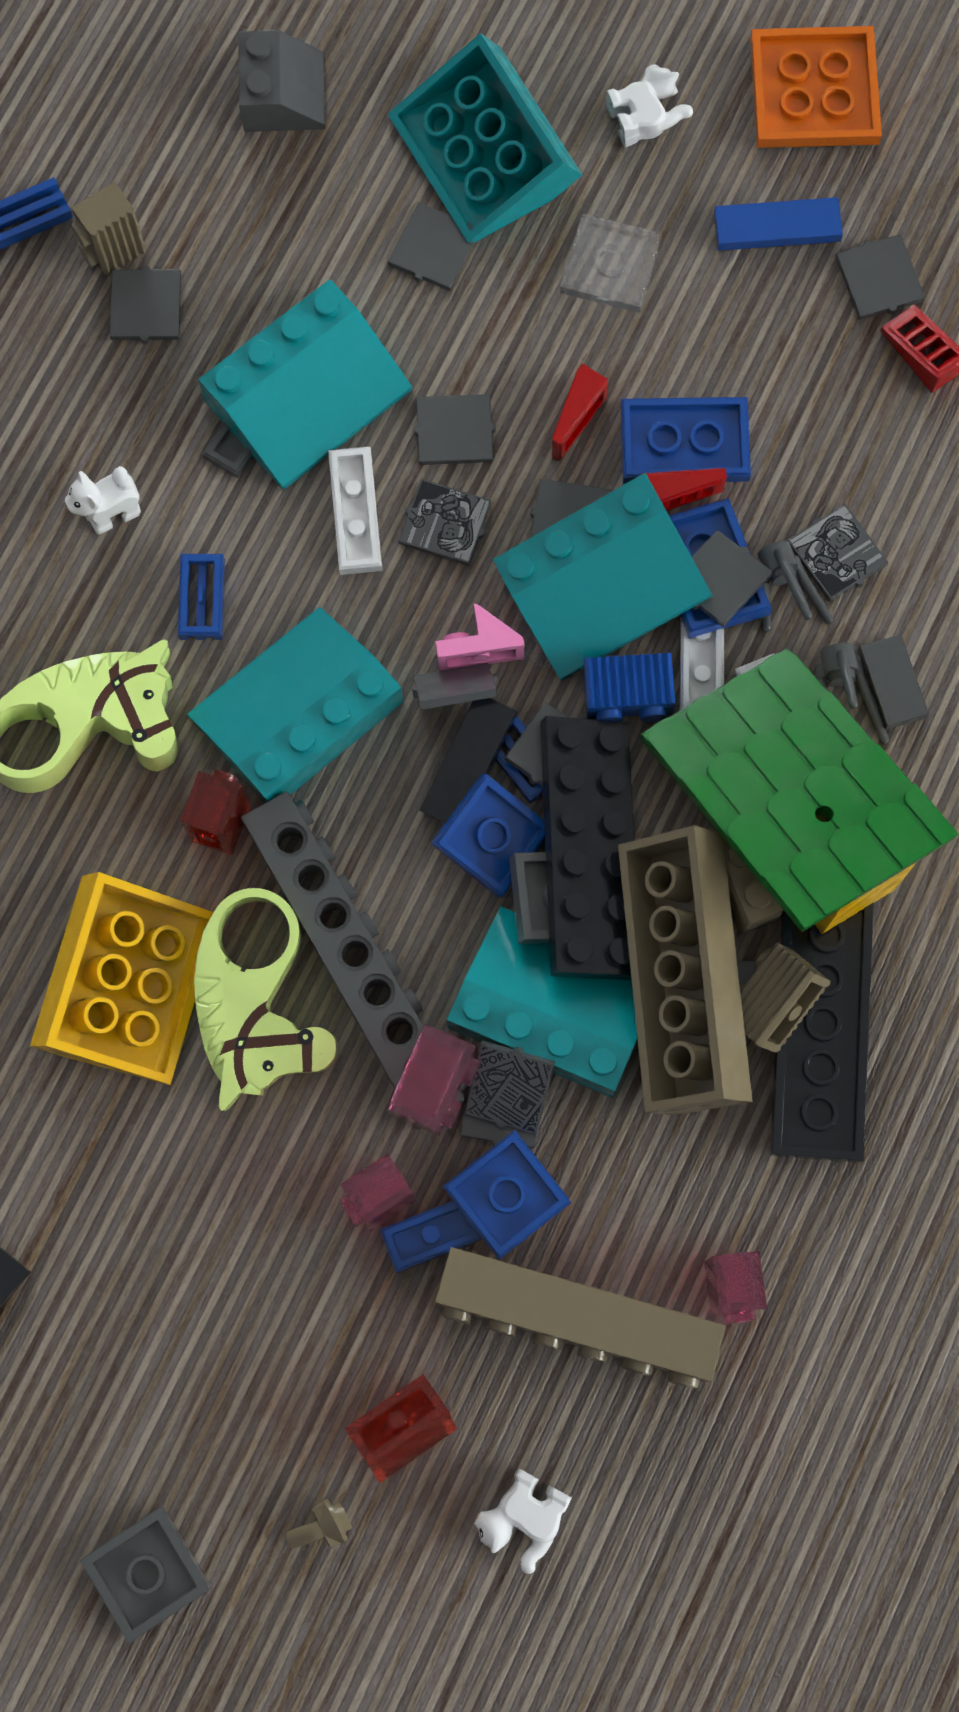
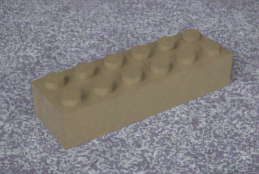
M690 826L619 844L618 850L645 1112L679 1115L753 1102L723 837L719 832Z
M450 1247L435 1300L438 1307L444 1308L442 1315L445 1318L469 1325L472 1316L489 1321L488 1330L510 1337H515L517 1329L534 1334L532 1343L556 1350L561 1349L562 1342L578 1346L577 1356L601 1363L607 1361L608 1355L623 1359L622 1369L646 1376L652 1375L654 1369L669 1373L667 1382L691 1389H698L700 1382H712L726 1325L454 1247Z

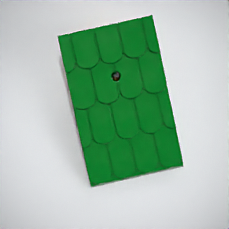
M788 648L770 656L763 663L746 673L734 677L727 684L695 700L691 705L676 714L659 721L652 728L641 733L640 736L642 742L802 932L816 924L820 933L824 934L873 902L891 893L899 886L919 860L951 842L959 835L916 783L912 784L882 747L872 741L830 690L827 691L797 655L790 652Z

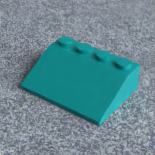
M481 33L388 113L389 118L468 243L472 241L475 243L551 202L582 176L579 168L501 47ZM467 223H470L472 225V230L470 229Z
M331 279L198 379L203 401L223 423L229 426L232 434L244 447L250 450L255 460L282 490H285L329 455L328 450L339 448L413 390L408 379L357 307Z
M646 473L493 559L511 596L561 681L582 670L585 658L605 657L713 597Z
M319 607L191 710L187 716L265 804L288 791L289 795L293 794L403 703L402 687L381 663L328 613Z
M500 906L463 981L447 1018V1027L481 1043L482 1041H487L511 1049L521 1047L525 1053L553 1060L555 1064L552 1073L613 1098L637 1041L632 980L551 976L549 943L518 944L515 912Z

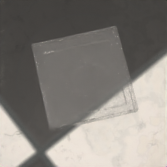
M582 213L561 283L560 293L640 313L660 247L662 233Z

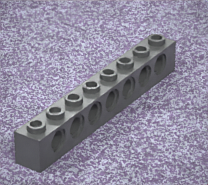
M288 791L241 816L247 832L287 902L296 913L303 930L417 1129H421L464 1104L465 1099L461 1092L468 1087L455 1064L449 1068L446 1067L439 1054L445 1050L440 1037L433 1026L425 1029L416 1014L422 1012L423 1009L410 987L403 991L394 977L401 973L396 961L388 949L382 953L379 951L373 940V937L379 935L373 921L366 911L359 915L351 900L356 898L357 895L346 875L342 874L337 877L329 863L335 860V857L324 837L322 836L315 840L308 828V825L314 823L304 802L299 800L294 803ZM288 836H298L303 840L301 848L294 853L281 851L280 844ZM309 873H319L325 877L323 885L314 891L302 888V879ZM331 910H340L347 915L346 921L339 928H327L322 924L326 913ZM355 947L363 948L369 954L367 961L359 967H351L344 962L345 954ZM376 985L385 986L391 992L388 1001L379 1006L372 1005L366 1001L368 990ZM403 1023L412 1028L413 1035L408 1042L394 1044L388 1039V1031L395 1024ZM418 1062H428L436 1071L431 1081L420 1084L410 1078L411 1068Z

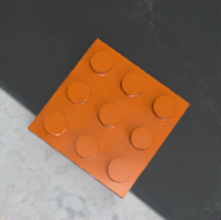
M874 26L752 29L750 46L757 148L880 144L882 131Z

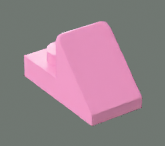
M474 604L477 635L469 636L468 633L457 632L446 635L443 640L435 641L439 671L484 663L494 664L524 659L523 636L478 604Z

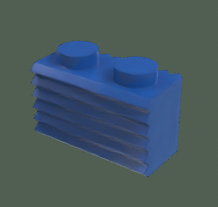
M671 653L632 654L629 656H605L602 658L587 657L584 659L583 680L586 719L596 718V720L622 722L623 717L640 716V720L643 722H657L665 719L666 714H673L676 703Z

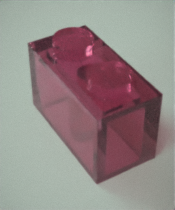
M425 1024L387 1108L389 1114L440 1136L444 1126L452 1129L462 1107V1103L456 1101V1097L462 1084L471 1086L481 1061L474 1058L476 1046Z
M388 1153L340 1184L346 1195L340 1198L339 1201L356 1227L364 1222L370 1231L416 1201L412 1190Z
M759 1251L712 1256L704 1261L711 1317L723 1316L724 1325L745 1323L756 1320L755 1312L767 1309Z

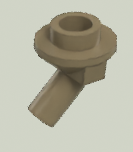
M325 1499L311 1509L316 1521L290 1529L286 1533V1541L291 1548L310 1544L325 1538L328 1546L332 1548L348 1541L345 1532L352 1529V1525L340 1502L332 1506L329 1500Z

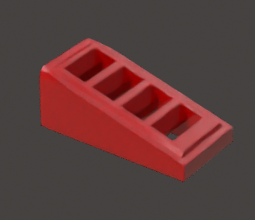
M915 305L881 327V333L931 393L959 375V345ZM910 321L916 325L914 329L905 335L897 331ZM920 334L926 337L915 346L910 343L911 340ZM932 345L936 350L925 357L921 352ZM942 357L945 362L936 367L933 362Z
M581 364L577 369L552 437V457L557 461L563 459L607 399L608 379L585 364Z
M724 468L646 473L666 511L723 492L727 478L726 469Z

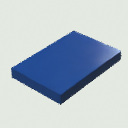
M748 397L621 399L623 483H628L642 475V473L714 468L726 469V482L750 481Z
M729 498L669 515L691 557L717 530L741 548L748 547ZM762 585L724 627L700 609L694 610L691 608L680 614L688 638L691 639L718 629L728 628L771 614L772 608Z

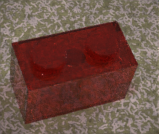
M213 770L211 775L198 771L180 820L191 842L233 855L244 826L241 816L247 814L250 809L242 785L237 783L238 778L220 770Z
M422 1374L351 1423L345 1430L380 1484L453 1433L457 1428L449 1410L424 1374Z

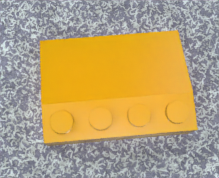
M101 872L82 876L30 1046L72 1060L171 1085L195 1003L194 978L197 952L203 931L213 912Z

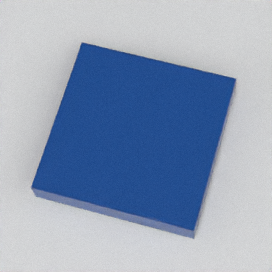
M484 773L479 776L430 844L495 896L503 897L512 885L509 857L514 853H535L545 839L544 820Z
M515 1130L443 1185V1189L498 1260L502 1259L571 1204L569 1198Z

